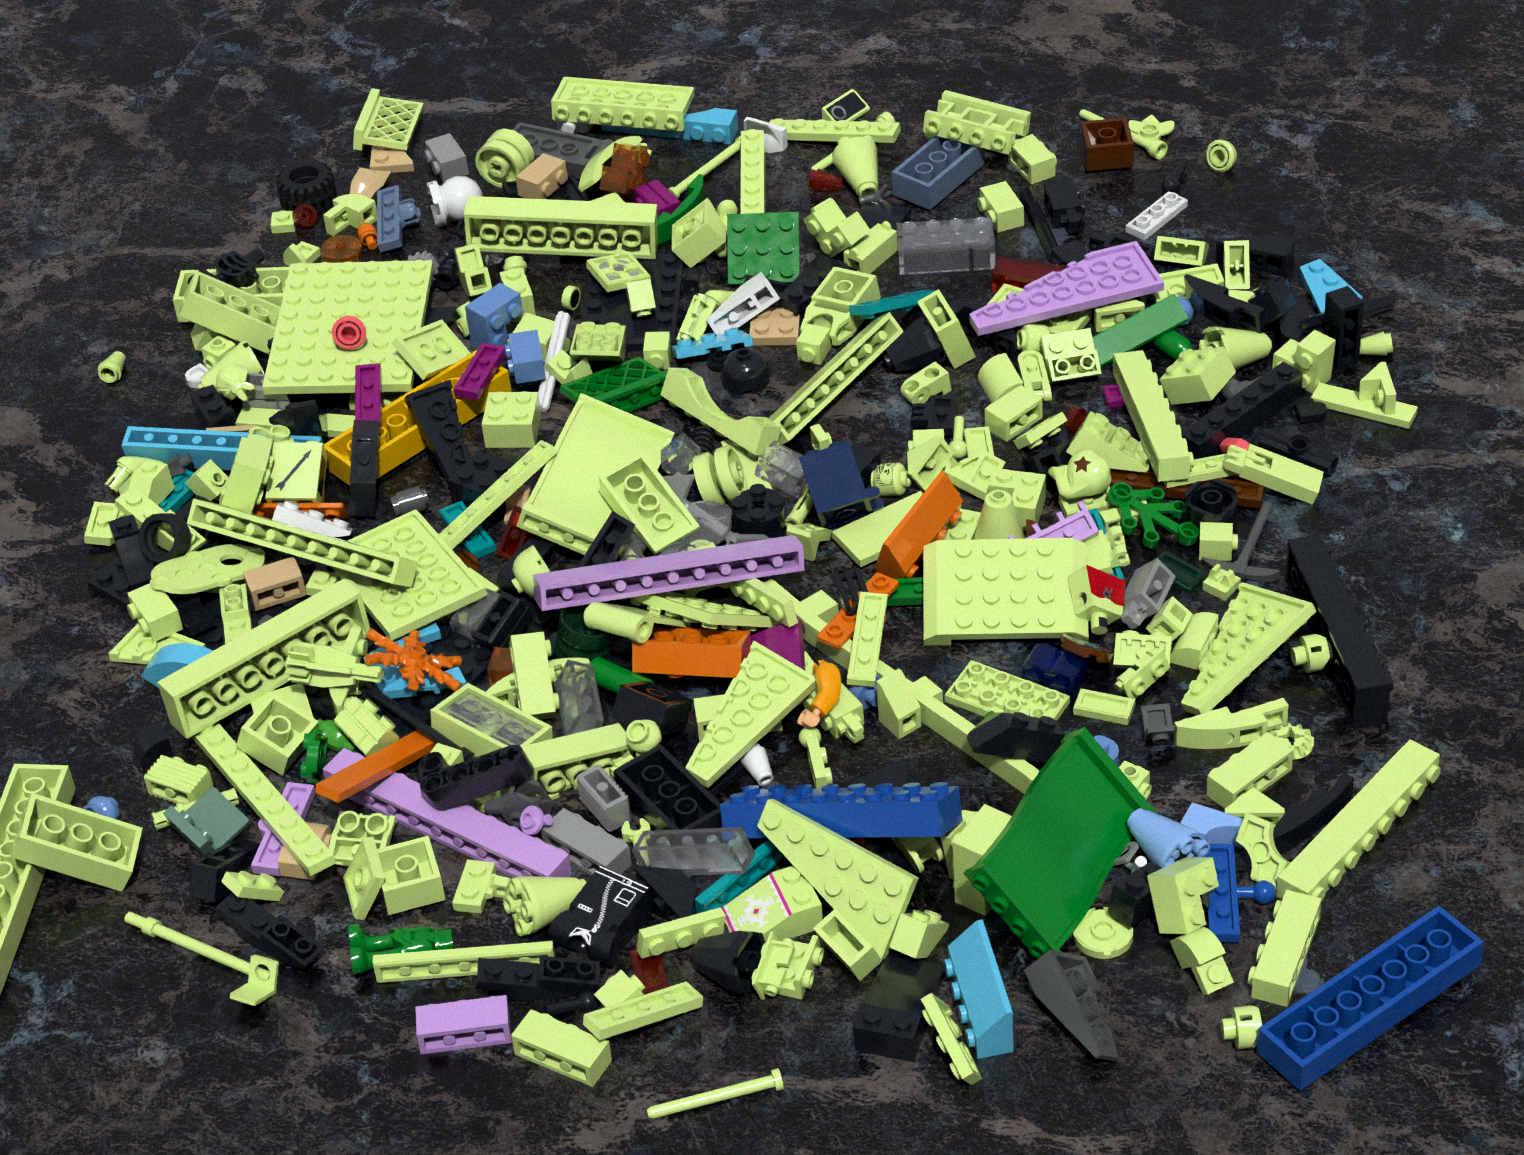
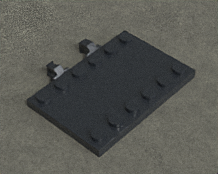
M656 254V259L636 258L651 276L656 308L655 311H651L650 316L637 317V314L631 315L625 289L607 292L588 270L580 324L582 322H594L595 325H605L606 323L615 322L625 325L626 352L643 351L645 332L670 331L671 346L676 345L678 324L683 323L690 306L687 304L680 305L681 294L699 293L700 286L699 276L683 275L684 261L676 254ZM590 256L589 259L598 258V257Z

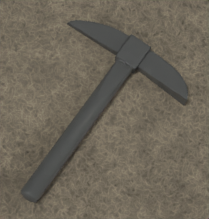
M1269 501L1262 503L1237 561L1230 563L1202 557L1203 562L1211 568L1216 564H1220L1221 569L1227 572L1232 570L1234 575L1240 577L1241 580L1244 578L1259 582L1278 580L1280 578V570L1248 566L1249 559L1272 509V503Z

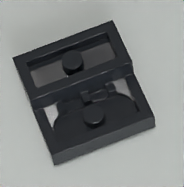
M866 201L858 213L869 229H872L877 223L882 224L884 221L890 223L891 229L897 231L898 236L903 232L904 222L911 217V208Z

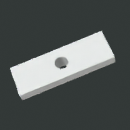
M1167 192L1126 225V232L1145 241L1188 206V200L1174 192Z

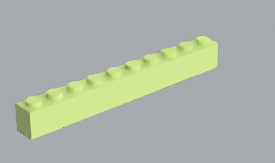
M193 499L187 524L401 586L412 587L418 561L198 499Z

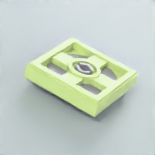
M629 251L588 259L586 263L587 269L607 292L625 289L626 283L651 279L648 272Z

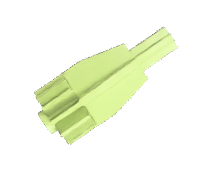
M297 642V644H292L293 651L288 652L289 655L286 660V674H290L288 681L297 684L327 688L355 685V680L381 683V678H384L382 666L358 663V657L332 646Z

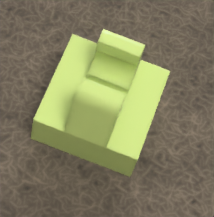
M1216 564L1210 570L1207 579L1203 581V591L1226 601L1238 589L1241 578L1234 575L1232 570L1227 572L1221 569L1220 564Z

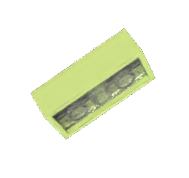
M469 683L431 709V727L461 748L466 747L472 751L475 757L514 744L525 746L553 739L552 726Z

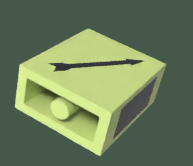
M287 440L280 443H272L270 456H274L267 480L265 495L267 503H284L285 500L293 503H322L328 457L323 443L317 441L294 443Z

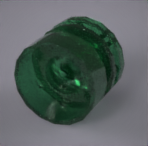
M590 604L561 609L554 645V654L557 659L588 658L591 662L598 656L609 661L614 634L598 629H590L585 625L584 611Z

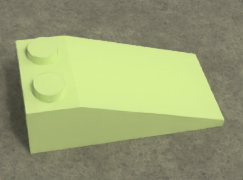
M644 452L599 476L602 496L615 513L635 524L633 532L655 555L700 529L699 524Z

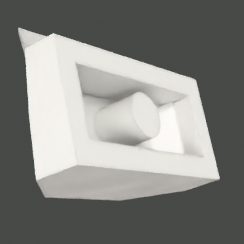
M750 117L745 118L744 131L750 129L764 130L766 153L781 152L788 147L786 127Z

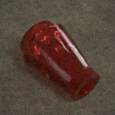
M819 168L817 170L812 169L808 187L813 188V191H841L843 178Z

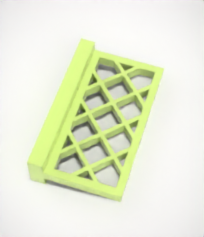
M372 88L354 128L353 149L362 151L364 145L368 144L407 150L423 111L424 103L380 97V89Z

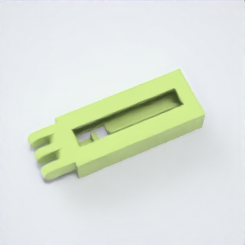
M1249 444L1247 450L1230 445L1223 464L1225 469L1239 474V477L1312 505L1319 493L1324 473L1252 444Z

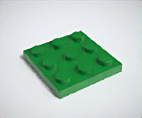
M799 212L727 214L728 286H741L744 284L746 274L756 276L760 272L767 279L789 284L800 274Z

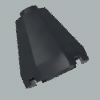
M925 316L915 320L885 349L886 355L883 356V359L889 370L893 368L895 372L921 369L933 362H937L940 365L947 360L945 356L940 357L939 354L943 351L942 346L930 323L924 325L927 320Z
M734 931L700 938L691 949V960L695 969L728 990L738 993H755L756 990L752 985V974L758 968L762 946L766 942L763 933L755 931Z

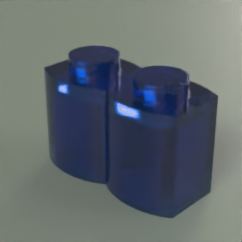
M1036 644L1022 664L1023 679L1049 687L1066 695H1073L1087 674L1086 658L1069 651H1060L1047 644Z

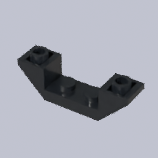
M972 301L948 304L962 328L965 325L973 328L970 323L969 314L984 307ZM1014 328L988 334L994 337L995 353H1006L1008 358L1014 361L1018 358L1017 336Z
M354 420L351 449L349 518L375 519L380 421Z

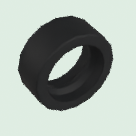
M173 513L152 514L144 520L140 527L138 535L139 546L149 560L157 563L181 557L187 553L190 547V529L186 521L179 515ZM164 522L171 526L174 533L173 547L168 553H162L158 549L155 539L157 528Z

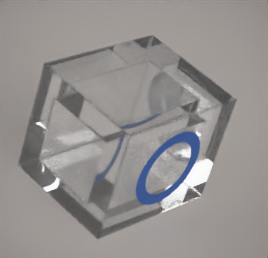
M682 433L661 450V466L668 474L686 475L693 469V458L701 454V448L685 433Z

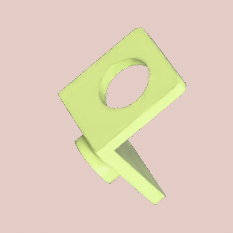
M256 954L252 955L248 983L231 992L230 999L255 1006L274 995L277 986L278 961ZM259 964L268 967L270 971V978L268 980H263L259 977L257 973Z

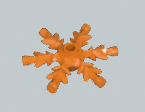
M372 628L367 632V639L374 641L376 646L386 650V653L376 651L374 654H366L365 663L367 665L383 664L384 667H388L391 664L395 667L399 665V672L402 674V678L408 679V689L415 691L418 690L419 683L425 684L424 674H428L429 678L433 677L440 685L445 684L455 692L461 688L462 683L453 679L451 674L442 671L441 668L451 669L453 666L459 667L462 664V658L460 656H444L443 653L437 656L432 653L428 655L423 648L426 646L425 642L419 641V631L411 630L409 637H403L404 647L399 646L398 642L394 643L388 636H382Z

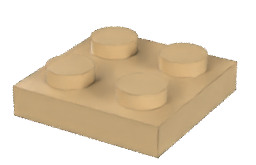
M767 307L751 318L749 335L752 336L753 346L797 345L801 313L796 314L783 307Z

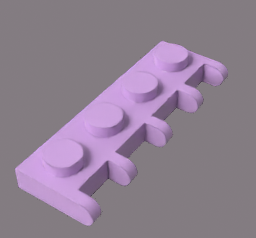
M1081 500L1077 502L1080 512L1065 519L1062 512L1059 511L1055 513L1059 521L1058 523L1042 531L1038 524L1035 523L1031 525L1035 534L1025 539L1074 538L1084 542L1098 535L1099 530L1084 502ZM1013 535L1008 537V539H1015Z

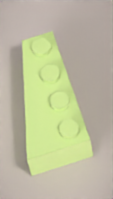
M619 723L521 746L534 766V773L530 779L539 782L552 800L559 798V793L568 788L578 789V783L576 782L578 774L596 765H601L605 772H609L612 763L619 762L629 755L633 756V750L626 741V732ZM534 794L535 798H540L538 794Z

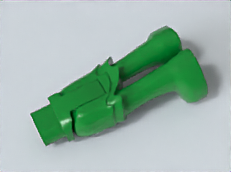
M349 924L353 975L364 974L370 969H374L373 955L453 949L451 929L438 930L437 926L433 927V932L431 927H398V929H389V934L368 936L359 924Z

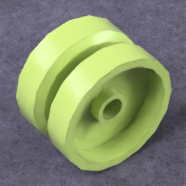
M505 128L499 129L478 150L475 157L476 167L487 182L502 188V182L516 181V176L534 161V151L530 143L518 132Z
M731 445L716 449L714 456L709 452L694 456L693 471L702 499L710 510L726 506L727 499L732 502L733 498L741 495V492L748 489L743 466Z

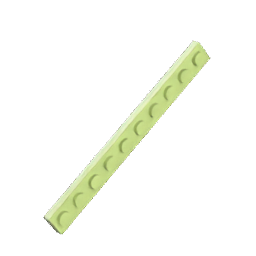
M218 722L191 736L310 876L336 864L334 854L251 759L236 747L237 743Z

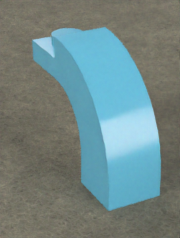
M175 643L164 646L151 657L141 677L158 687V681L213 650L189 643Z

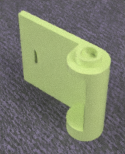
M592 602L584 611V622L588 628L626 637L638 643H644L649 639L654 623L687 627L688 623L661 615V608L650 606V610L647 611L635 607Z

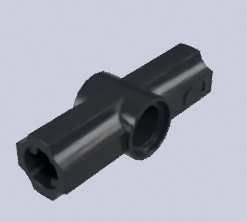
M1266 428L1259 441L1260 448L1323 471L1324 474L1329 476L1335 472L1339 463V455L1311 445L1310 438L1305 435L1298 434L1290 437Z

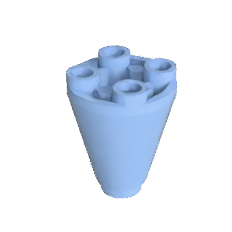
M1139 808L1130 815L1127 821L1131 834L1148 859L1161 868L1185 857H1204L1210 850V844L1199 831L1150 810Z

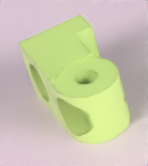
M933 362L904 381L900 390L901 395L912 404L925 403L930 398V395H936L939 392L945 395L952 391L949 373L937 362Z

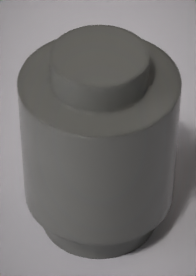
M419 486L395 493L396 496L390 497L396 517L415 509L418 512L425 511V505L430 504L426 490H420Z

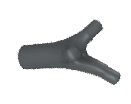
M884 184L880 190L858 197L860 206L866 201L889 204L884 198L893 195L892 191L885 192L888 186Z

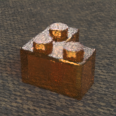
M614 143L611 166L602 167L600 190L628 194L635 193L634 190L637 187L646 185V176L644 174L645 166L649 162L648 147L627 143Z

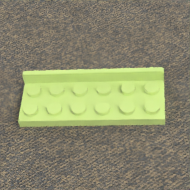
M563 77L551 100L552 119L564 122L683 131L685 128L684 117L693 100L694 87Z

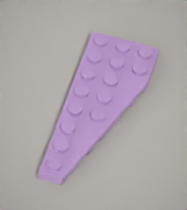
M1134 241L1090 252L1084 255V260L1078 263L1072 261L1067 264L1066 269L1060 272L1052 271L1025 285L1023 291L1017 294L1011 292L1006 295L1005 300L999 303L992 302L970 313L969 319L978 336L1163 291L1164 281L1138 242Z

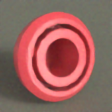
M343 316L334 323L332 338L339 347L353 350L364 343L366 327L355 316Z

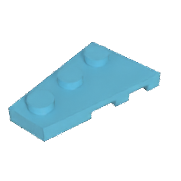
M1321 259L1300 266L1299 275L1307 292H1310L1312 296V303L1314 307H1317L1318 314L1325 311L1326 293L1345 286H1349L1362 300V296Z
M735 327L726 329L724 334L715 336V333L701 335V339L691 341L690 338L679 340L677 345L671 346L673 356L681 359L710 353V348L722 351L731 350L734 344L744 343L745 347L753 346L751 335Z

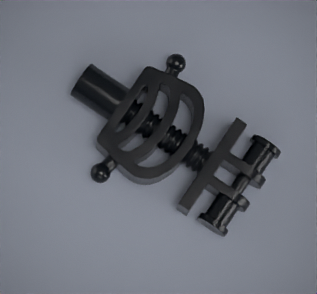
M258 248L244 256L236 251H232L227 254H221L214 261L217 275H213L204 268H201L199 272L231 286L243 287L253 279H259L255 265L264 261L265 258L262 251ZM193 275L188 279V285H189V283H190V281H191Z

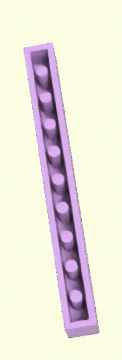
M794 535L533 574L535 601L542 611L591 604L592 602L611 601L805 571L803 544Z
M343 748L323 768L324 778H328L365 757L360 753H354ZM394 772L348 797V799L384 816L394 815L398 819V823L425 836H429V838L475 860L495 862L498 871L513 878L519 876L569 877L572 874L569 854L563 849L555 848L543 842L540 838L532 837L520 831L517 827L502 823L495 817L483 814L467 804L461 803L444 810H435L421 791L420 783L409 779L402 773Z

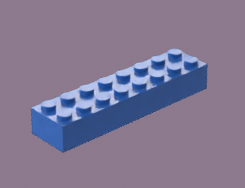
M947 782L933 783L930 787H921L920 783H907L903 787H893L892 783H882L874 788H866V784L862 783L849 785L848 788H839L838 784H828L821 788H812V785L805 784L796 786L795 789H786L785 785H774L768 787V789H759L758 785L743 787L741 792L730 795V799L720 804L724 839L768 838L757 827L768 799H775L845 838L942 837L963 821L959 786H948Z
M1437 906L1258 1028L1257 1053L1301 1091L1481 966L1484 941L1442 907Z

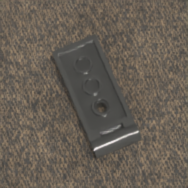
M521 122L513 129L530 143L534 151V161L543 153L565 160L568 176L574 175L577 179L581 178L582 172L589 160L614 142L610 139L601 140ZM612 155L602 164L604 168L613 159L614 155Z

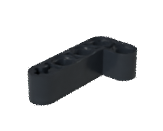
M515 744L452 766L448 765L441 753L431 752L425 755L419 764L420 789L435 810H444L528 780L534 773V766L522 747Z

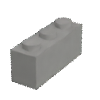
M565 808L553 817L552 825L541 828L543 842L566 851L570 857V864L591 876L599 866L621 875L632 865L629 845L623 839L610 835L602 827L589 823L579 814L572 813Z

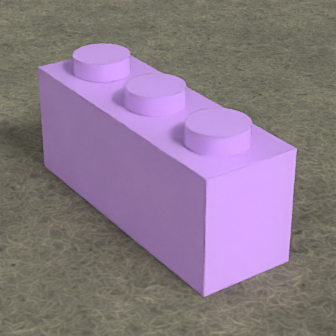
M507 995L415 1007L416 1035L421 1054L512 1043L511 1018Z

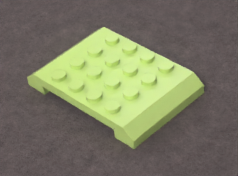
M1074 538L936 540L923 546L924 645H951V640L1061 638L1062 634H1070L1089 640L1088 621L1077 617L1074 612L1068 580L1070 574L1086 565V543Z

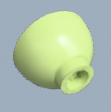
M1215 140L1210 143L1206 150L1207 163L1216 172H1225L1231 169L1236 162V149L1226 140Z

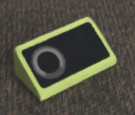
M851 89L822 108V119L826 121H854L868 112L870 107L855 90Z

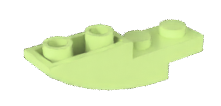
M135 486L115 499V507L126 516L134 515L139 530L144 520L152 514H175L171 510L165 512ZM164 522L157 528L155 539L158 546L168 551L173 547L174 533L171 526ZM189 525L191 542L187 553L196 551L206 543V539Z
M230 584L225 588L219 589L225 644L253 629L246 584Z
M351 627L344 646L333 645V647L358 657V663H360L362 656L367 654L368 642L364 639L362 628ZM355 680V685L329 687L336 717L342 710H345V706L352 698L361 695L362 680Z
M1284 698L1233 714H1231L1226 706L1174 723V743L1179 747L1195 749H1225L1247 746L1254 739H1259L1267 731L1276 729L1277 725H1287L1288 704Z

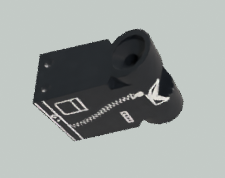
M599 866L570 903L569 910L561 912L554 918L550 924L548 936L555 942L573 950L584 952L590 958L614 967L620 956L621 948L624 949L654 913L649 887Z

